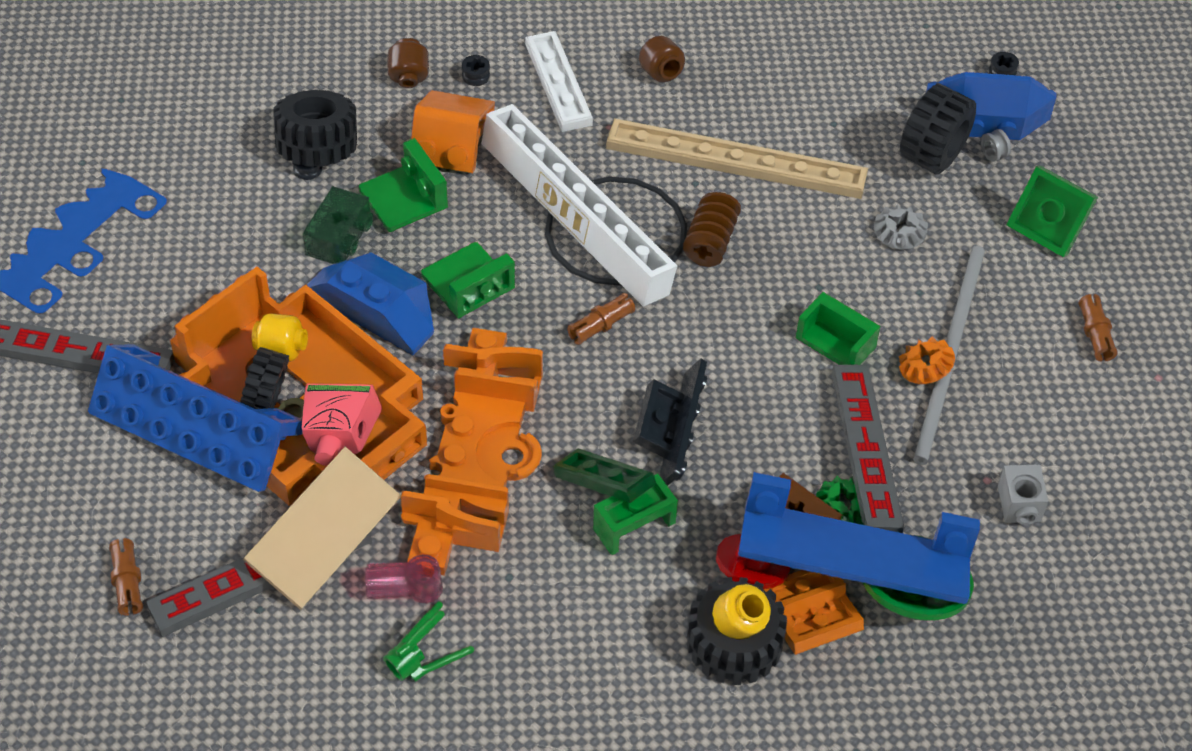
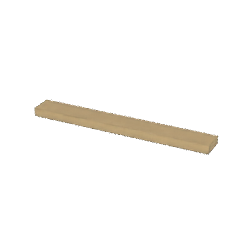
M615 118L606 143V149L858 199H862L868 172L866 167Z

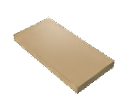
M344 447L243 558V561L301 610L401 498V495L348 448Z

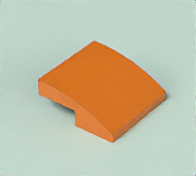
M800 570L789 574L783 584L771 589L776 594L775 602L781 601L784 606L783 615H787L784 639L795 655L864 630V618L846 596V583L842 578Z

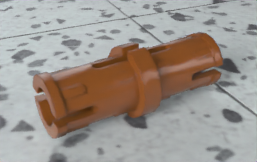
M622 293L603 306L597 305L593 307L590 314L568 325L567 331L570 338L573 340L578 336L574 343L580 345L601 331H609L615 322L635 312L633 300L630 297L625 301L628 298V294Z
M1091 294L1085 295L1078 302L1085 321V326L1083 327L1085 335L1088 338L1090 337L1096 360L1102 362L1101 353H1103L1104 360L1110 361L1118 354L1111 336V321L1104 314L1100 296L1094 294L1093 303Z
M123 538L124 552L120 551L119 539L112 541L109 545L113 564L110 578L111 584L116 587L117 610L119 614L129 616L128 601H131L133 615L141 612L143 609L138 584L142 578L140 568L136 567L134 543L130 539Z

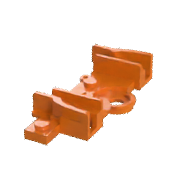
M472 328L467 347L445 344L443 349L444 365L457 367L458 370L454 374V404H445L441 407V422L445 425L437 455L429 459L430 470H437L440 474L438 476L431 474L424 476L425 489L423 494L403 491L401 495L402 522L417 526L407 560L408 570L445 576L453 544L499 552L509 514L507 480L517 481L528 477L539 466L542 457L540 443L532 434L527 433L525 435L521 433L519 436L525 411L534 412L543 377L542 350L525 347H506L507 333ZM498 374L512 377H499ZM515 449L522 452L523 459L520 463L511 465L503 461L502 454L507 450Z

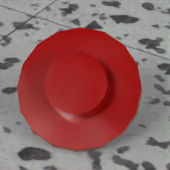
M741 534L726 537L718 545L716 563L720 571L727 577H732L734 582H739L740 577L748 578V583L754 585L758 581L764 584L763 589H772L783 584L789 575L790 567L740 557L738 551Z

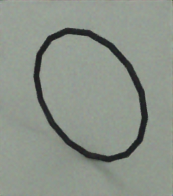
M608 176L591 180L595 185L606 182L636 184L657 193L671 205L681 224L680 245L670 258L674 263L683 252V242L687 236L688 225L679 205L662 189L635 178ZM548 212L544 235L552 256L572 274L597 284L622 286L616 279L595 277L576 269L558 253L551 236L553 215Z

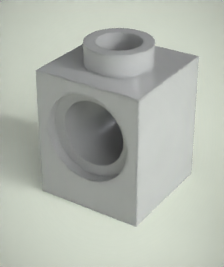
M1041 465L1004 466L998 483V491L1005 523L1027 525L1041 522L1048 504Z

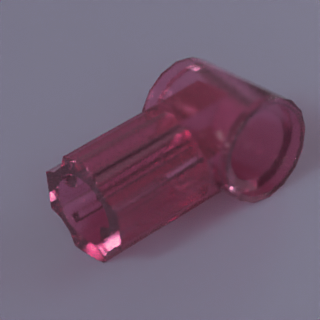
M417 555L405 563L367 564V567H365L367 599L412 597L419 603L427 604L437 600L443 592L439 563L430 555ZM430 577L426 581H418L421 578Z

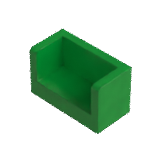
M822 292L800 315L796 339L838 365H861L875 350L881 326Z
M659 474L654 475L656 485L631 503L609 497L594 505L593 530L611 555L619 552L620 537L662 517L668 527L676 524L678 500Z

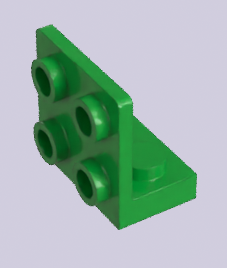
M415 138L403 143L404 157L401 158L402 167L359 184V192L388 232L395 231L448 208L447 181Z
M473 242L422 269L421 277L459 319L515 288V261L507 253L492 259L478 242Z

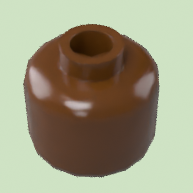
M661 35L649 39L642 46L639 52V62L641 67L655 81L662 83L670 82L682 72L685 66V55L670 38Z
M403 38L392 45L387 54V71L390 79L395 83H399L404 88H413L418 83L423 82L429 73V53L427 48L413 38Z

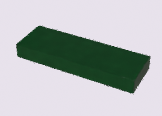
M579 448L552 466L556 478L629 503L656 485L654 473Z

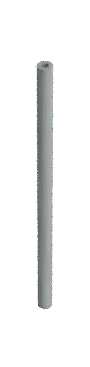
M980 246L972 247L946 340L949 347L953 348L955 360L985 253L984 248ZM953 368L945 377L934 383L913 458L914 462L919 465H926L928 463Z

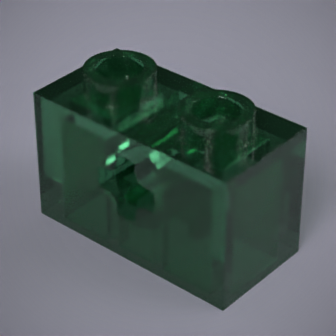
M332 186L302 233L305 255L331 264L345 261L349 255L353 256L358 248L360 237L363 232L369 231L373 222L369 197Z

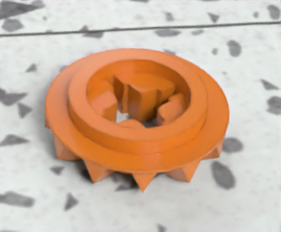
M933 336L927 342H922L918 339L917 345L906 346L905 353L899 356V369L902 376L909 382L915 384L933 383L945 377L952 370L955 363V354L953 348L949 347L945 339L937 341ZM928 355L930 358L929 366L922 360V357Z

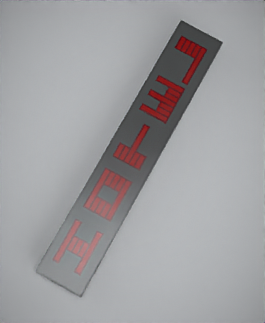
M0 319V356L99 373L107 345L133 344L161 356L158 366L170 371L174 361L173 351L170 349Z
M834 365L832 377L862 523L866 526L903 533V518L869 366Z
M370 533L355 550L372 543ZM241 558L145 602L161 636L164 637L273 588V586Z

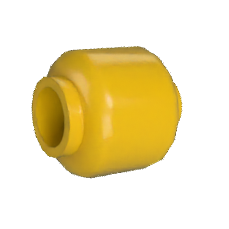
M266 314L260 321L254 324L251 338L252 346L255 350L263 347L289 355L290 362L297 358L300 350L304 351L306 349L308 333L306 329L302 328L301 322L296 316Z
M749 584L737 585L720 595L714 604L712 615L714 624L719 632L733 639H746L766 627L770 620L771 608L769 600L760 589Z

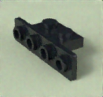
M702 358L685 372L680 392L655 379L646 388L633 443L663 457L659 476L667 486L674 480H680L687 467V461L684 460L686 450L690 447L694 438V432L691 429L693 421L698 416L701 404L698 403L700 393L707 382V376L705 375L707 361Z

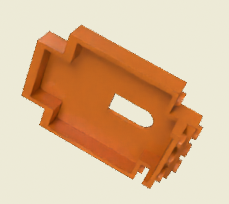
M256 266L247 274L238 277L225 290L213 295L207 303L193 313L184 316L174 326L176 335L170 340L174 360L186 371L180 374V376L240 402L242 391L246 384V377H248L246 374L247 369L253 363V358L257 353V350L252 346L251 340L254 324L260 321L264 315L271 313L296 316L300 320L302 328L307 330L308 343L304 351L300 350L299 355L294 361L288 362L287 371L304 386L307 383L374 386L382 407L381 412L362 451L354 455L385 480L427 446L426 424L410 412L412 408L423 400L422 378L307 285H304L296 292L290 293L279 304L270 297L267 274ZM305 394L300 399L304 400ZM277 402L274 408H278L280 404ZM303 434L299 436H286L285 440L280 441L267 483V487L288 506H291L327 467L316 462V453L309 449Z

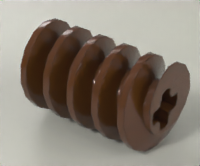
M723 192L707 193L701 198L683 242V250L692 262L704 267H714L722 262V256L727 250V245L731 239L730 236L734 231V226L741 212V205L737 199Z

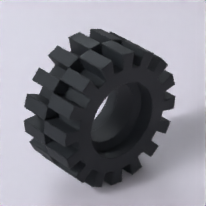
M263 347L258 348L253 358V364L250 366L248 377H246V384L242 391L240 403L254 409L274 408L285 379L289 355Z

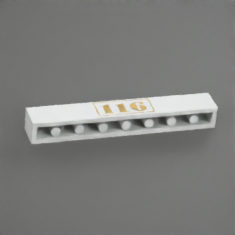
M513 104L487 113L481 144L643 307L669 296L677 265Z

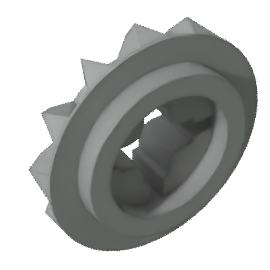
M898 204L893 209L885 207L881 214L876 215L874 232L877 238L889 247L911 249L920 245L927 236L928 222L923 220L922 213H914L911 206L908 209H901ZM900 222H906V226L900 229L899 232H896V225L900 224Z

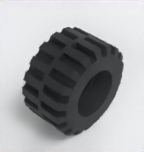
M940 83L932 86L917 102L907 120L900 141V156L936 175L942 173L953 163L969 137L976 116L975 101Z
M303 90L285 96L286 98L280 99L277 105L274 106L275 147L278 154L282 155L285 160L293 161L294 164L312 167L328 166V164H336L341 162L340 160L349 158L350 154L355 152L357 146L356 106L352 104V100L344 97V95L333 93L329 90Z
M732 577L723 578V584L719 585L716 581L708 584V591L701 589L697 594L696 601L692 602L686 637L688 653H692V661L695 666L703 665L702 673L707 677L714 674L717 676L716 681L724 683L725 679L732 680V685H741L742 680L747 679L750 684L757 681L758 674L765 677L771 672L772 666L776 667L780 654H782L787 615H783L784 606L782 602H775L776 594L771 589L767 592L763 590L764 584L756 581L753 585L748 583V578L740 577L739 582H733ZM749 584L755 586L766 595L770 603L771 615L766 627L754 636L746 639H733L719 632L714 624L712 615L713 607L718 597L737 585Z

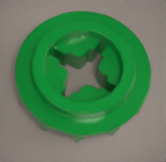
M837 475L832 481L824 480L816 496L842 515V521L863 525L853 476L849 479H841ZM840 493H843L848 500H852L850 511L843 501H839Z

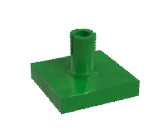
M1039 165L1035 167L1006 226L1054 253L1066 257L1098 197Z

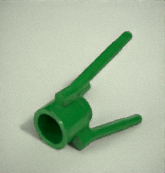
M441 601L436 602L401 642L383 657L389 670L400 681L410 676L416 682L425 674L474 652V647L468 646L421 666L420 662L425 657L417 644L445 616L443 611H439L443 607Z

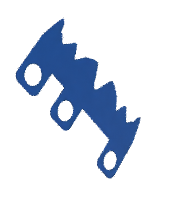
M101 169V173L106 178L105 187L87 188L85 191L90 201L71 202L55 208V212L63 226L62 230L32 228L26 242L28 255L11 254V269L0 270V291L35 313L46 312L61 299L62 291L41 277L56 264L77 276L89 274L103 261V255L82 242L121 207L142 219H148L167 203V199L130 176L108 169ZM149 195L157 200V204L150 211H140L135 206L136 200L141 196ZM79 252H88L93 256L92 264L86 268L74 267L71 264V259ZM45 288L51 291L52 298L47 304L34 305L31 303L30 295L34 290Z

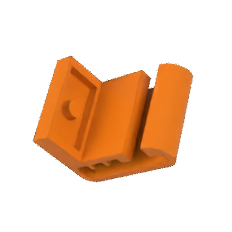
M431 90L415 107L411 139L415 138L436 167L473 173L476 169L478 142L484 131L486 114L495 110V101Z

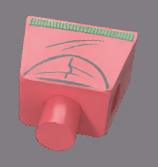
M306 384L302 433L309 449L316 453L315 460L317 463L328 466L344 447L348 448L353 454L362 451L382 408L373 385Z

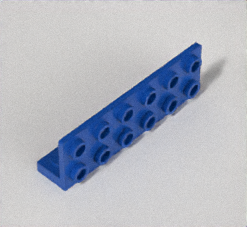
M136 345L106 346L89 404V414L255 491H265L280 441L285 440L286 436L302 435V419L278 408L254 409L158 366L161 356Z
M756 472L753 473L745 505L738 551L740 557L961 604L968 603L970 597V557L980 531L979 519L942 512L934 539H927L785 509L791 480Z

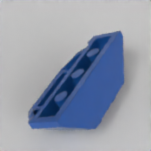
M963 72L938 82L975 101L976 116L969 137L981 138L984 134L1001 129L1006 133L1009 140H1021L1050 120L1056 101V92L1048 90L1042 83L1029 76ZM934 81V82L928 83V84H927L926 92H927L932 86L936 85L937 82Z
M372 252L324 267L307 284L308 287L349 320L411 355H414L434 334L426 282Z

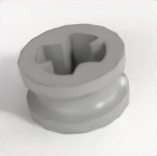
M997 129L981 137V148L988 160L995 162L1000 157L1004 158L1010 155L1011 143L1003 130Z

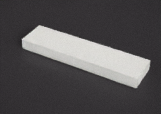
M556 31L525 37V45L561 131L565 132L593 126V117Z

